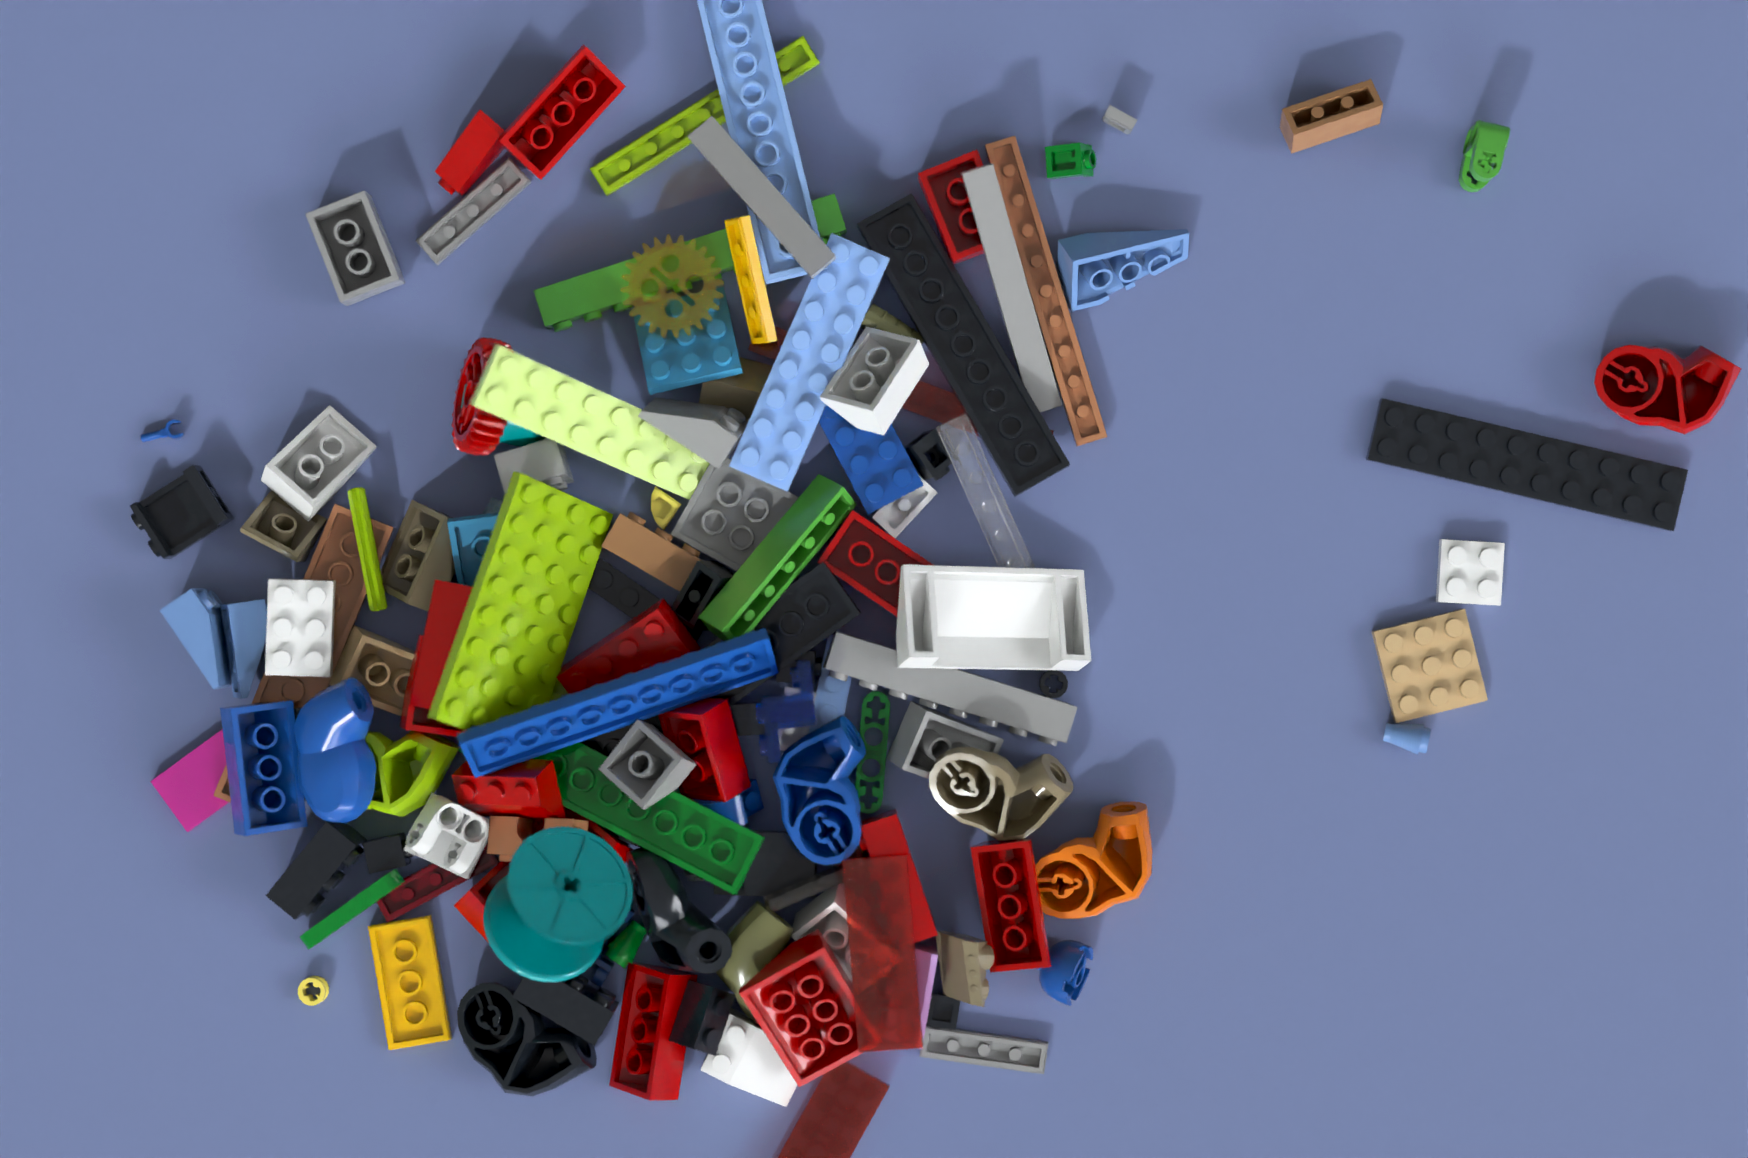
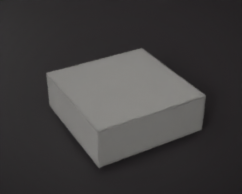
M1109 105L1102 118L1103 122L1127 135L1131 133L1137 122V119Z

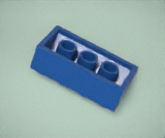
M293 700L220 708L234 833L249 836L307 827L305 801L299 788L297 775L298 749L294 732L295 713Z

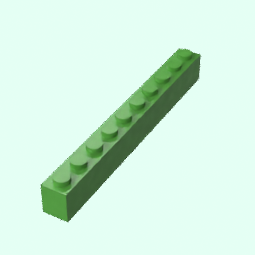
M835 193L811 201L820 238L825 244H827L831 233L840 237L847 233ZM725 228L533 291L545 327L547 329L554 328V332H559L573 327L571 323L582 318L584 322L594 321L603 317L601 312L614 309L615 313L632 308V302L644 299V303L653 302L663 298L661 294L663 292L673 289L674 293H681L692 289L691 283L704 280V283L708 284L722 279V273L731 270L734 271V274L736 272Z

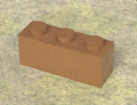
M1369 79L1283 108L1280 130L1292 154L1380 124L1383 103L1372 80Z
M631 511L628 516L620 513L601 546L680 592L697 561H703L698 558L701 552L684 543L682 548L671 542L674 536L658 527L655 532L644 527L646 520Z

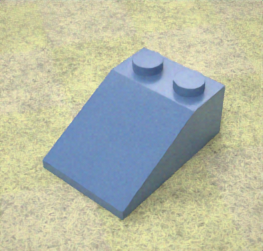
M191 588L160 609V612L212 688L231 686L221 609L219 608L222 602L212 590L208 592L206 588Z

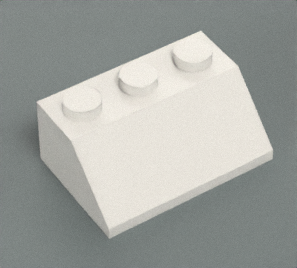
M866 326L850 350L842 368L837 370L821 394V401L856 428L884 435L929 366L920 340Z

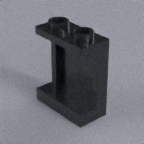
M199 465L190 466L176 480L143 501L130 505L134 512L131 514L133 522L140 530L144 529L151 539L148 541V545L157 557L162 556L163 559H172L234 519L208 476Z

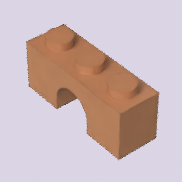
M490 816L487 854L499 855V861L511 862L518 847L523 841L533 835V819ZM545 818L544 829L573 827L588 831L589 821Z

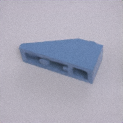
M251 599L220 604L233 698L243 699L248 697L262 655L267 630V604L265 599Z

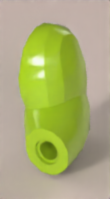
M368 731L365 741L374 753L377 770L374 796L366 810L374 809L404 817L425 805L431 793H434L440 786L460 747L455 742L439 734L410 731L403 737L392 741L380 732Z

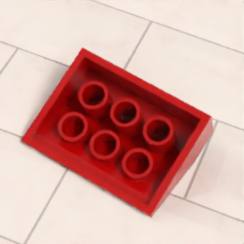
M819 929L791 943L738 990L798 1087L807 1084L882 1043L877 1023Z

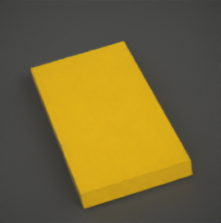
M432 915L369 925L368 930L388 1049L394 1050L451 1040L452 1033Z

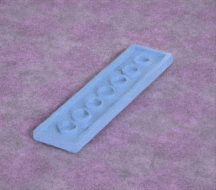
M831 233L826 245L835 254L836 259L827 266L828 269L822 270L813 279L811 278L729 465L731 468L786 492L790 489L826 407V404L821 401L820 396L837 370L842 368L890 261V258Z

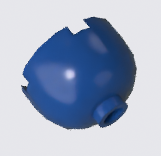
M1064 940L1054 944L1049 949L1051 966L1036 969L1040 970L1039 981L1046 994L1060 1003L1071 1006L1070 999L1077 1000L1088 978L1090 969L1085 968L1086 959H1093V948L1077 941Z

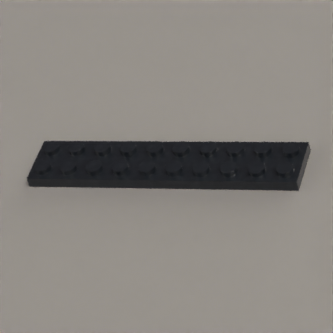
M912 193L857 223V228L869 249L890 258L884 272L886 278L924 340L925 345L1013 496L1020 495L1069 467L1068 459Z
M1381 398L1379 401L1366 460L1667 531H1674L1688 473V470L1384 398Z
M822 562L790 585L752 631L766 629L777 669L780 672L861 614V611L827 564ZM718 637L710 644L705 646L703 649L711 647L718 642L725 641ZM773 676L709 698L727 699L729 707H731ZM658 715L642 720L654 725L663 733ZM635 723L581 741V743L609 756Z

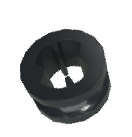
M1048 670L1041 675L1039 687L1045 696L1058 698L1066 692L1068 681L1062 672ZM1051 675H1057V680L1062 682L1061 689L1056 688L1057 692L1050 693L1049 687L1045 685L1046 678L1051 680Z

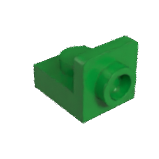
M1079 142L1045 147L1048 179L1075 176L1093 177V169L1096 167V155L1091 145Z

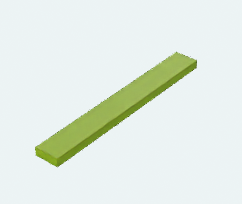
M804 36L775 52L783 87L820 64ZM714 90L589 168L606 196H609L691 145L692 142L689 140L688 135L709 117L713 116L720 125L726 123L719 90Z

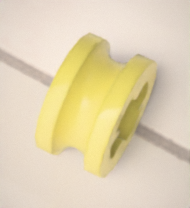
M320 976L308 977L298 987L299 999L308 1006H314L323 1002L329 994V985ZM310 982L313 983L314 987L320 988V993L316 995L318 999H314L312 994L306 993V989L311 987Z

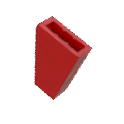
M480 109L434 171L441 177L437 183L451 195L457 191L461 196H464L505 149L497 140L505 130Z

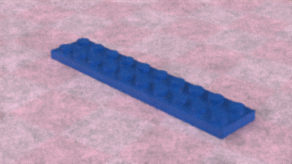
M764 628L758 631H750L743 636L726 642H718L711 647L697 652L686 653L682 657L665 663H657L650 668L635 673L625 674L621 678L603 684H596L589 689L564 695L557 700L532 706L528 710L510 716H503L496 721L471 727L467 731L458 733L457 738L473 775L477 778L631 725L638 719L645 720L773 676L779 672L768 634Z

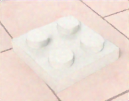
M1439 539L1436 602L1501 606L1505 543Z

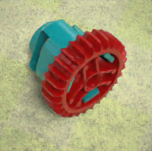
M484 337L477 339L472 344L471 349L468 350L467 358L464 359V366L460 369L461 375L459 380H457L458 386L457 391H455V401L453 402L454 411L452 413L453 422L451 426L453 427L452 436L454 437L453 442L456 448L467 454L485 456L491 454L499 443L522 447L546 438L470 404L495 345H500L514 352L510 344L501 340Z

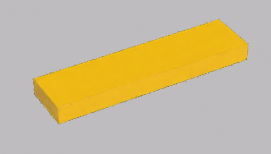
M750 215L726 219L724 223L751 343L761 344L777 341Z

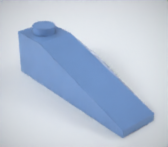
M1187 229L1097 232L1058 240L1057 266L1070 311L1073 312L1100 305L1110 300L1108 295L1124 287L1126 290H1129L1136 286L1134 283L1136 280L1148 274L1155 276L1187 259L1189 231Z

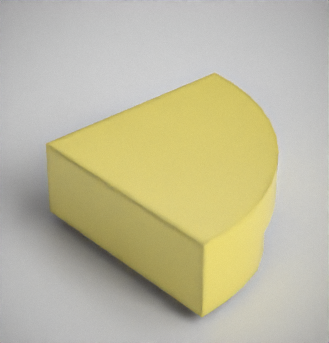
M655 486L651 495V512L655 522L660 528L665 530L682 504Z

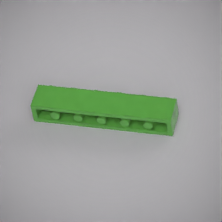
M820 474L816 476L698 617L715 636L726 642L743 636L754 629L857 505L846 489Z

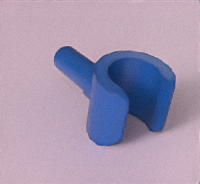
M171 420L166 424L165 428L142 434L140 436L141 440L146 442L168 436L174 440H179L185 433L172 435L170 428L172 425L181 424L182 422Z

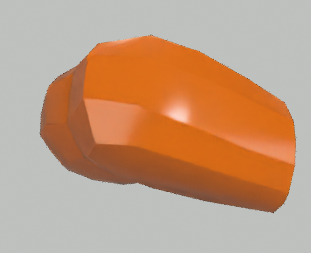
M1127 801L1106 805L1100 811L1097 828L1093 837L1074 838L1040 857L1035 863L1042 912L1060 919H1079L1096 916L1115 904L1127 902L1140 896L1152 873L1153 848L1146 804Z

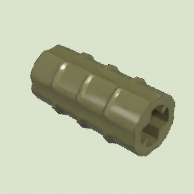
M874 303L866 313L860 327L864 330L867 326L919 339L921 345L924 342L914 328H911L903 323L901 319H897Z

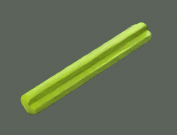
M363 487L352 488L348 490L347 494L369 608L372 612L387 609V601L366 492Z

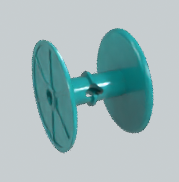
M553 827L531 835L518 847L511 859L508 875L503 877L493 887L485 903L483 913L484 930L494 953L511 970L535 981L561 982L579 976L596 961L602 950L605 938L621 926L629 913L632 903V883L628 869L619 854L606 841L588 831L573 827Z

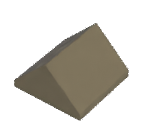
M739 357L743 374L703 382L699 403L725 406L728 409L734 408L744 414L745 420L749 422L773 366Z
M271 490L241 527L240 532L296 562H305L327 519L316 514L309 521L305 520Z

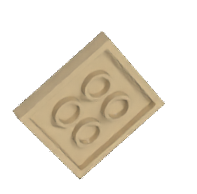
M1465 609L1372 631L1394 723L1488 701Z

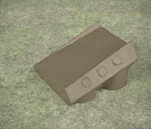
M937 931L936 943L943 995L970 1005L985 1007V1000L989 992L986 970L992 967L994 961L992 947L987 945V941L973 936Z

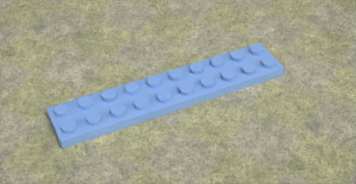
M697 0L730 137L820 237L762 0ZM747 206L765 283L770 284L806 275L805 270Z

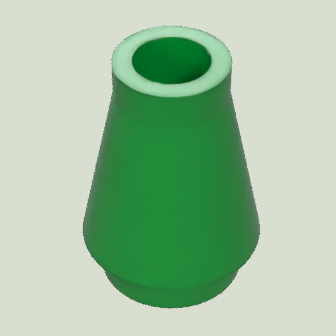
M632 920L607 945L608 949L605 955L625 969L628 963H633L641 942L647 933L646 929Z

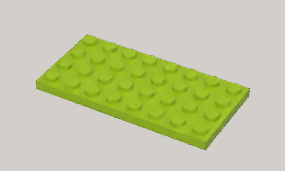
M513 471L428 715L429 718L467 731L471 727L481 726L496 721L503 716H510L528 710L532 706L549 702L557 680L556 677L562 666L602 549L601 545L606 538L613 517L612 513L523 473Z

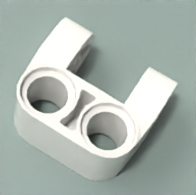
M433 796L426 802L425 807L407 835L406 846L419 854H426L434 845L440 832L444 830L455 836L445 854L444 865L462 874L472 864L487 835V822L479 815L444 796ZM447 808L445 816L440 819L441 812ZM472 821L471 827L465 832L466 825Z

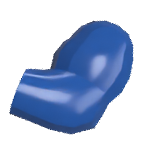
M353 677L317 693L300 709L294 723L298 749L297 775L299 788L315 815L333 823H347L357 819L368 808L375 789L377 770L375 757L365 741L373 719L374 708L367 689L358 679Z

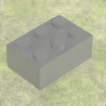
M365 190L305 214L340 303L349 306L405 284L373 199Z

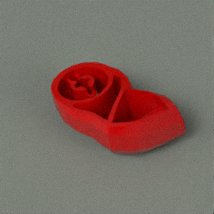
M1626 345L1615 348L1604 356L1596 369L1594 384L1599 398L1621 418L1637 425L1662 426L1678 433L1687 434L1711 422L1723 406L1742 368L1701 345L1684 359L1666 348Z

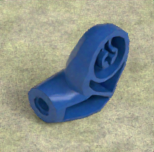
M844 715L804 735L788 747L772 775L781 799L782 822L790 839L803 855L812 862L822 865L838 864L849 858L858 847L862 835L858 791L848 777L866 755V749L855 726Z

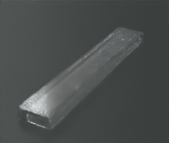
M961 414L937 426L936 429L998 566L1006 568H1036L967 414Z

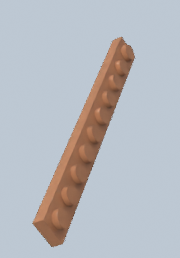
M1012 136L986 144L984 146L989 163H992L995 169L1040 330L1076 447L1107 438L1016 137Z

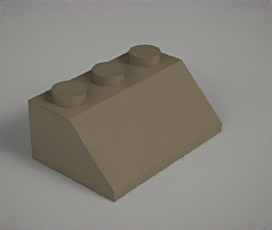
M411 501L381 569L384 591L409 605L428 611L434 580L451 582L456 573L447 524L448 519L453 517L417 501Z

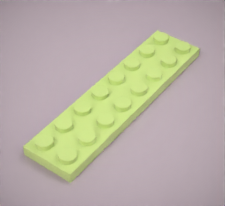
M497 344L470 402L471 405L688 500L691 499L710 464L638 417L642 409Z

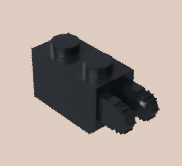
M697 561L671 607L682 624L689 627L688 632L695 641L699 639L703 631H709L698 617L734 575L716 561Z

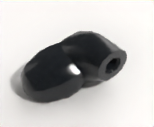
M643 847L628 851L626 853V861L631 878L633 896L650 942L659 960L673 969L705 974L713 973L723 968L732 955L731 939L712 920L688 901L682 881L667 860Z
M497 982L481 983L469 989L460 1001L457 1018L463 1042L473 1059L491 1073L505 1093L535 1096L555 1089L596 1066L597 1056L593 1044L564 1027L546 1028L541 1014L514 999L512 996L515 991L508 986Z

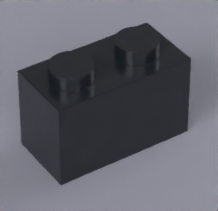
M688 980L669 1041L716 1056L735 994Z

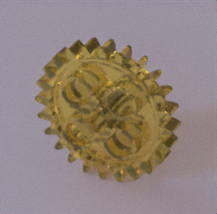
M667 234L664 244H661L659 239L654 237V247L652 248L642 243L645 253L641 255L633 251L632 254L637 262L635 264L626 262L625 265L631 270V274L621 275L623 280L629 282V286L621 288V292L630 294V297L623 301V304L625 306L634 305V308L629 313L630 317L641 315L638 325L642 327L649 322L650 334H653L657 328H661L662 338H665L668 331L672 330L674 337L678 339L681 329H684L687 335L691 336V326L693 325L703 330L700 320L704 318L712 322L713 319L708 313L709 310H720L719 306L714 303V299L724 298L722 293L716 291L717 287L725 285L724 281L715 279V276L720 274L722 270L721 268H711V265L716 260L715 256L705 259L707 247L704 246L697 251L695 250L696 240L693 239L687 246L685 245L683 235L679 236L677 243H673L670 234ZM675 256L679 259L680 264L675 272L670 273L663 270L662 263L666 257ZM655 267L671 282H675L678 279V287L695 301V305L690 306L673 291L667 294L668 288L665 283L651 273L650 269ZM691 277L703 279L704 287L699 293H691L687 290L686 285ZM648 280H654L659 285L657 294L651 297H647L642 293V286ZM671 301L681 302L683 305L681 315L675 318L669 317L666 314L668 303Z

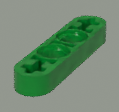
M871 691L864 697L861 711L860 736L865 745L866 755L857 764L855 788L858 791V796L866 794V785L860 786L861 779L867 782L880 781L879 787L873 785L872 795L878 797L877 802H872L871 807L867 808L865 803L860 801V811L867 814L876 812L881 807L883 801L890 700L886 694L880 691ZM874 696H879L880 702L886 705L885 708L879 709L878 719L885 718L884 725L877 722L865 723L866 716L872 718L873 711L872 708L867 707V702L873 701ZM871 727H876L883 733V739L877 745L868 744L864 738L865 732ZM875 759L879 762L880 771L877 775L870 777L863 773L862 764L865 760Z
M395 868L300 936V939L308 950L313 948L396 889L405 880Z

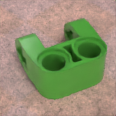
M1477 120L1469 129L1464 143L1463 158L1459 172V183L1464 190L1478 192L1489 180H1492L1499 173L1509 140L1510 127ZM1471 173V175L1478 181L1475 184H1472V179L1468 177L1467 174Z

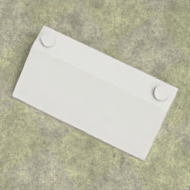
M902 565L896 629L898 668L1079 671L1091 662L1084 570Z

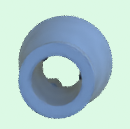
M1386 723L1383 741L1418 755V752H1427L1431 729L1425 728L1424 724Z

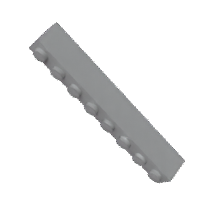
M837 631L833 633L823 665L825 669L830 670L828 675L830 677L847 681V677L851 676L860 679L858 685L876 691L878 685L890 688L889 695L907 700L908 694L919 697V704L937 709L938 704L950 707V714L966 719L968 713L980 716L979 723L997 728L998 722L1010 726L1009 732L1027 737L1028 732L1040 735L1038 741L1057 746L1058 741L1067 743L1078 708L1072 704L959 669L898 668L897 650Z

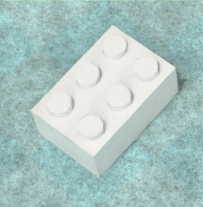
M268 579L265 675L331 677L333 675L336 580Z

